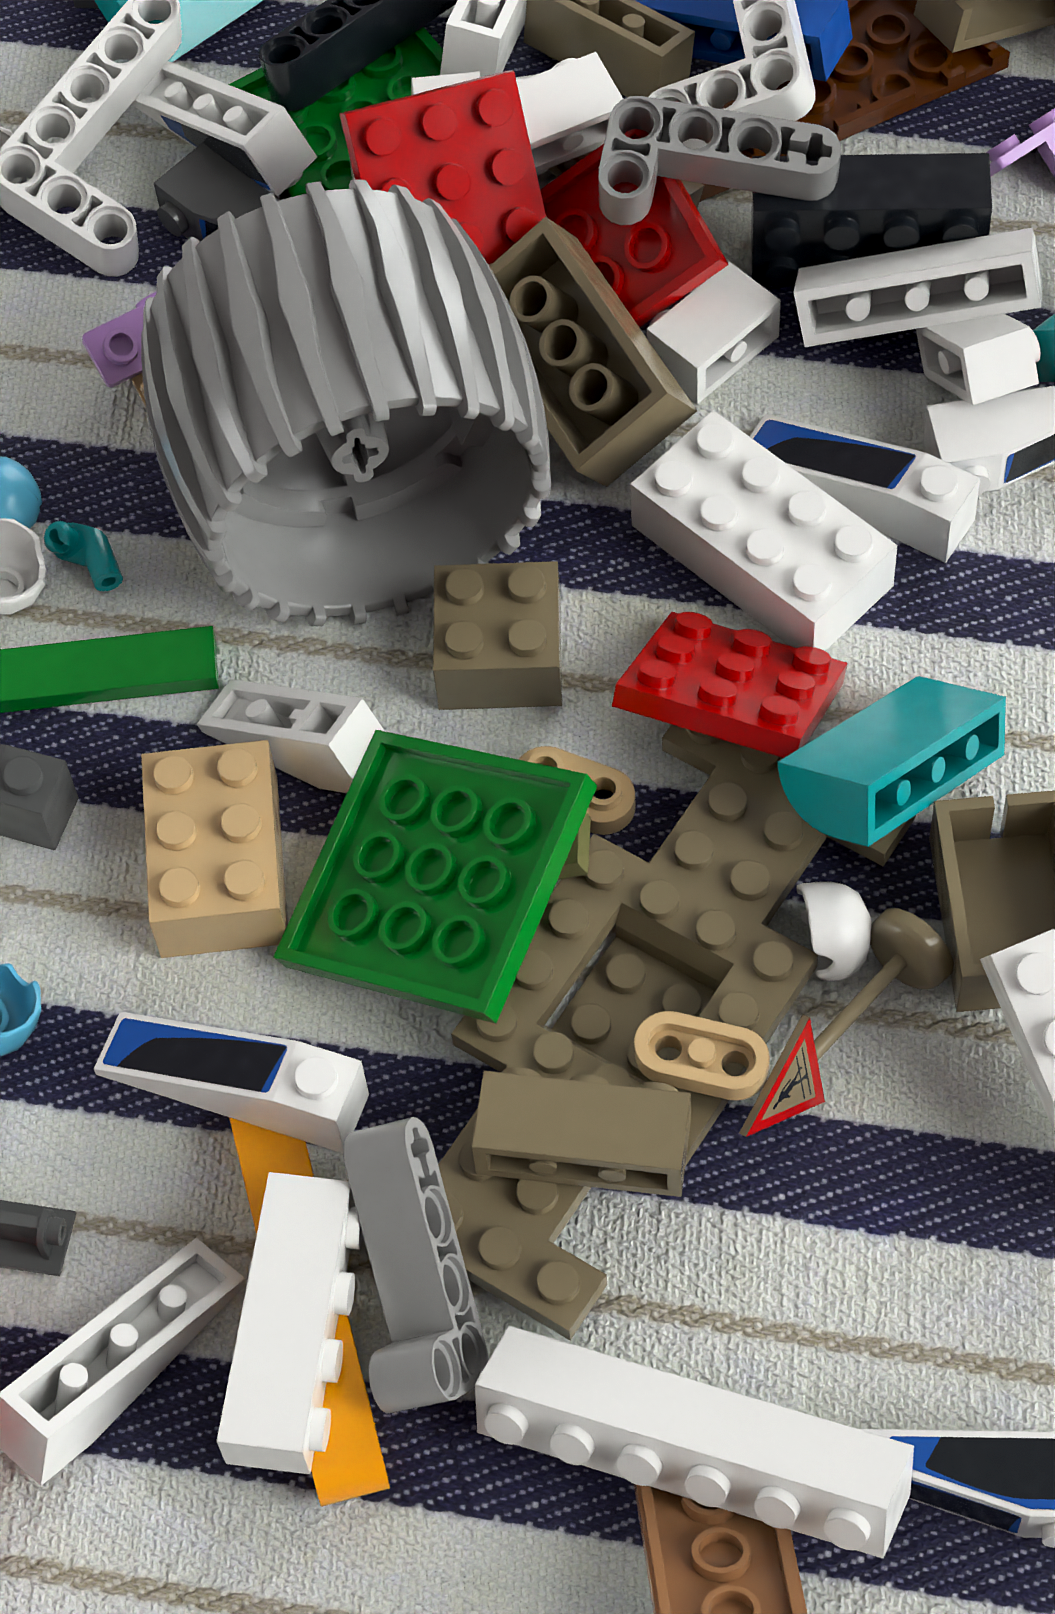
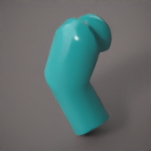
M55 521L48 526L44 533L46 548L61 560L87 567L95 589L98 591H110L122 583L123 576L108 537L101 530L83 524L66 523L64 521Z

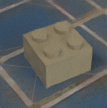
M558 561L434 565L433 674L439 710L562 706L561 598Z

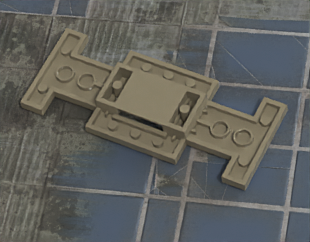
M671 724L662 737V751L710 775L649 863L596 834L592 835L589 845L588 874L561 879L553 890L497 1023L464 1015L451 1033L453 1045L499 1072L510 1067L531 1069L542 1077L570 1080L571 1077L576 1075H594L607 1080L613 1085L638 1087L642 1083L654 1081L648 1079L637 1066L634 1038L640 1024L655 1013L674 1011L747 1028L757 1033L767 1044L817 968L819 956L814 951L767 927L827 837L884 866L915 820L916 815L869 847L825 835L805 822L792 807L785 795L778 772V761L782 760V757ZM615 925L616 936L554 1026L551 1029L545 1026ZM673 1047L662 1048L657 1053L664 1060H674L681 1054ZM736 1062L729 1063L723 1068L731 1076L742 1075L747 1070L744 1065ZM676 1088L678 1092L691 1093V1125L686 1157L687 1165L729 1100ZM476 1110L438 1164L468 1279L571 1341L606 1288L607 1274L557 1246L554 1242L591 1187L476 1174L472 1153V1141L477 1116Z

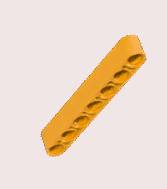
M229 1117L257 1235L269 1172L314 1177L305 1141ZM339 1315L335 1334L336 1340L343 1341L340 1377L337 1383L327 1382L322 1407L330 1408L331 1410L328 1445L325 1452L314 1451L311 1468L321 1507L390 1489L349 1316Z

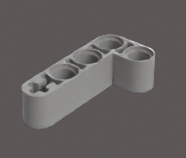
M630 96L618 102L610 114L599 165V207L603 215L616 224L632 225L641 221L651 208L657 176L806 201L819 200L827 197L834 190L837 183L841 159V143L837 135L829 128L816 124L645 96ZM632 129H641L649 135L641 139H632L624 134ZM689 139H700L705 141L707 145L700 149H691L682 143ZM749 148H757L765 152L766 155L761 158L751 159L744 156L741 152ZM781 154L787 155V162H780ZM808 161H817L818 165H808ZM621 182H629L638 187L630 193H620L613 189L616 184Z
M416 1117L350 1132L344 1142V1163L391 1343L376 1350L370 1358L368 1377L374 1400L386 1414L456 1400L475 1388V1383L488 1362V1353L431 1137L424 1123Z

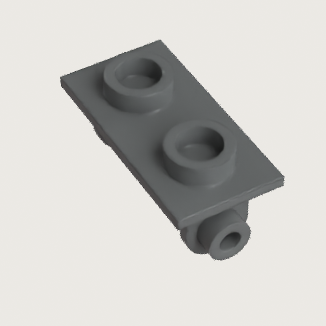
M0 1200V1268L60 1276L77 1214L76 1211Z

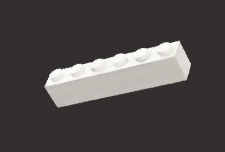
M508 1326L475 1383L477 1433L492 1437L504 1444H515L554 1456L572 1465H583L625 1478L636 1485L650 1486L683 1496L707 1507H718L754 1518L775 1528H786L825 1540L846 1550H857L884 1559L910 1497L913 1445L516 1327Z

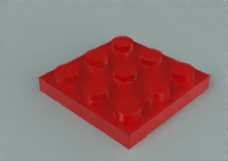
M507 70L340 113L354 178L356 180H366L372 190L388 192L392 185H398L408 188L416 200L423 202L425 199L430 198L439 203L451 219H456L488 264L494 263L546 217L514 71Z
M632 129L624 135L632 139H641L649 134L641 129ZM602 144L540 189L546 217L577 237L634 321L641 327L729 264L682 181L679 179L657 176L651 208L641 221L632 225H619L607 219L599 207V165L604 146ZM621 182L613 187L615 191L620 193H630L638 188L635 184L629 182Z
M671 611L616 683L612 707L785 758L806 745L842 687L848 663L833 659L829 653L816 647L802 646L795 648L772 641L767 634L758 630L741 629L737 631L713 624L710 618L700 613H676Z

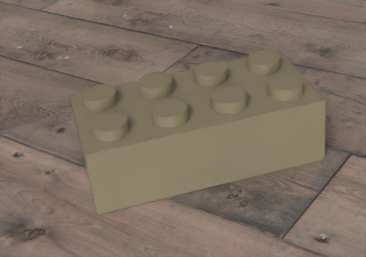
M545 217L489 266L496 276L526 340L544 404L547 429L575 471L608 487L697 412L692 402L577 237Z

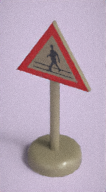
M899 908L886 909L876 918L871 926L870 945L882 968L815 1040L813 1038L810 1017L802 1014L739 1132L745 1137L750 1136L825 1102L818 1060L895 978L903 984L918 990H931L938 987L951 975L954 962L950 950L940 935L929 924L913 913Z

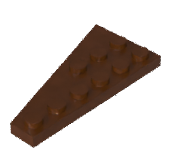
M847 0L853 38L827 81L813 79L815 102L812 109L797 121L829 128L841 141L1008 68L1010 52L993 41L952 53L914 16L917 0ZM790 81L782 83L776 90L787 86ZM735 100L726 103L722 109L732 105ZM749 148L741 152L744 156L751 159L752 156L766 155L765 152L757 148ZM703 184L704 188L699 202L731 188Z

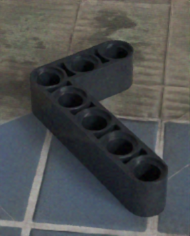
M326 0L261 46L258 52L271 101L283 106L286 111L300 110L313 104L454 6L457 0Z

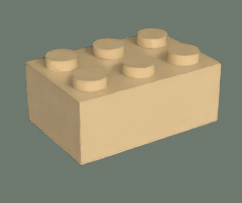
M261 740L141 754L149 924L160 957L168 958L279 945L288 922L278 780L269 741Z

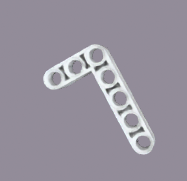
M128 0L0 148V206L8 214L105 276L118 277L127 274L135 267L139 258L136 222L133 214L124 206L73 174V172L177 51L181 44L182 36L180 3L178 0ZM152 20H162V21H164V22L159 23V24H150V23H148L149 21H152ZM121 58L131 60L126 63L113 62ZM85 98L98 99L97 101L91 103L80 102L81 99ZM52 137H61L64 139L63 141L58 143L45 142L47 139ZM18 177L30 178L29 181L22 184L10 182ZM62 207L76 208L74 212L69 214L55 212ZM111 236L123 239L116 244L101 242L104 238Z
M733 0L745 58L661 87L649 96L651 98L722 109L726 103L735 100L732 105L724 108V110L797 121L804 117L812 109L815 102V87L795 0ZM778 33V34H777L775 37H773L772 39L766 40V39H767L769 36H771L772 34ZM790 81L787 86L776 90L782 83ZM689 139L682 143L691 149H700L707 145L705 141L700 139Z

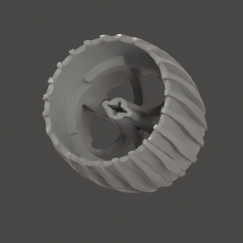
M356 179L350 181L349 189L327 191L324 190L319 181L307 183L306 194L289 197L280 201H276L273 192L260 197L262 207L236 219L230 211L218 217L219 229L205 237L202 241L191 236L182 245V259L173 268L163 266L157 276L156 295L147 298L145 301L143 330L141 332L143 388L148 422L158 463L177 512L201 560L220 589L225 593L231 592L238 604L248 611L254 610L257 606L262 607L266 610L270 619L282 623L288 619L289 615H300L305 617L310 626L320 627L324 626L326 616L348 615L351 623L354 625L366 623V612L393 606L397 616L409 613L407 602L434 592V565L489 564L488 561L500 551L510 555L520 546L519 532L524 526L534 527L540 519V499H545L549 496L551 478L548 429L535 368L524 335L496 276L456 219H451L439 203L430 198L425 199L423 202L416 200L406 187L392 185L388 192L372 190L366 180Z

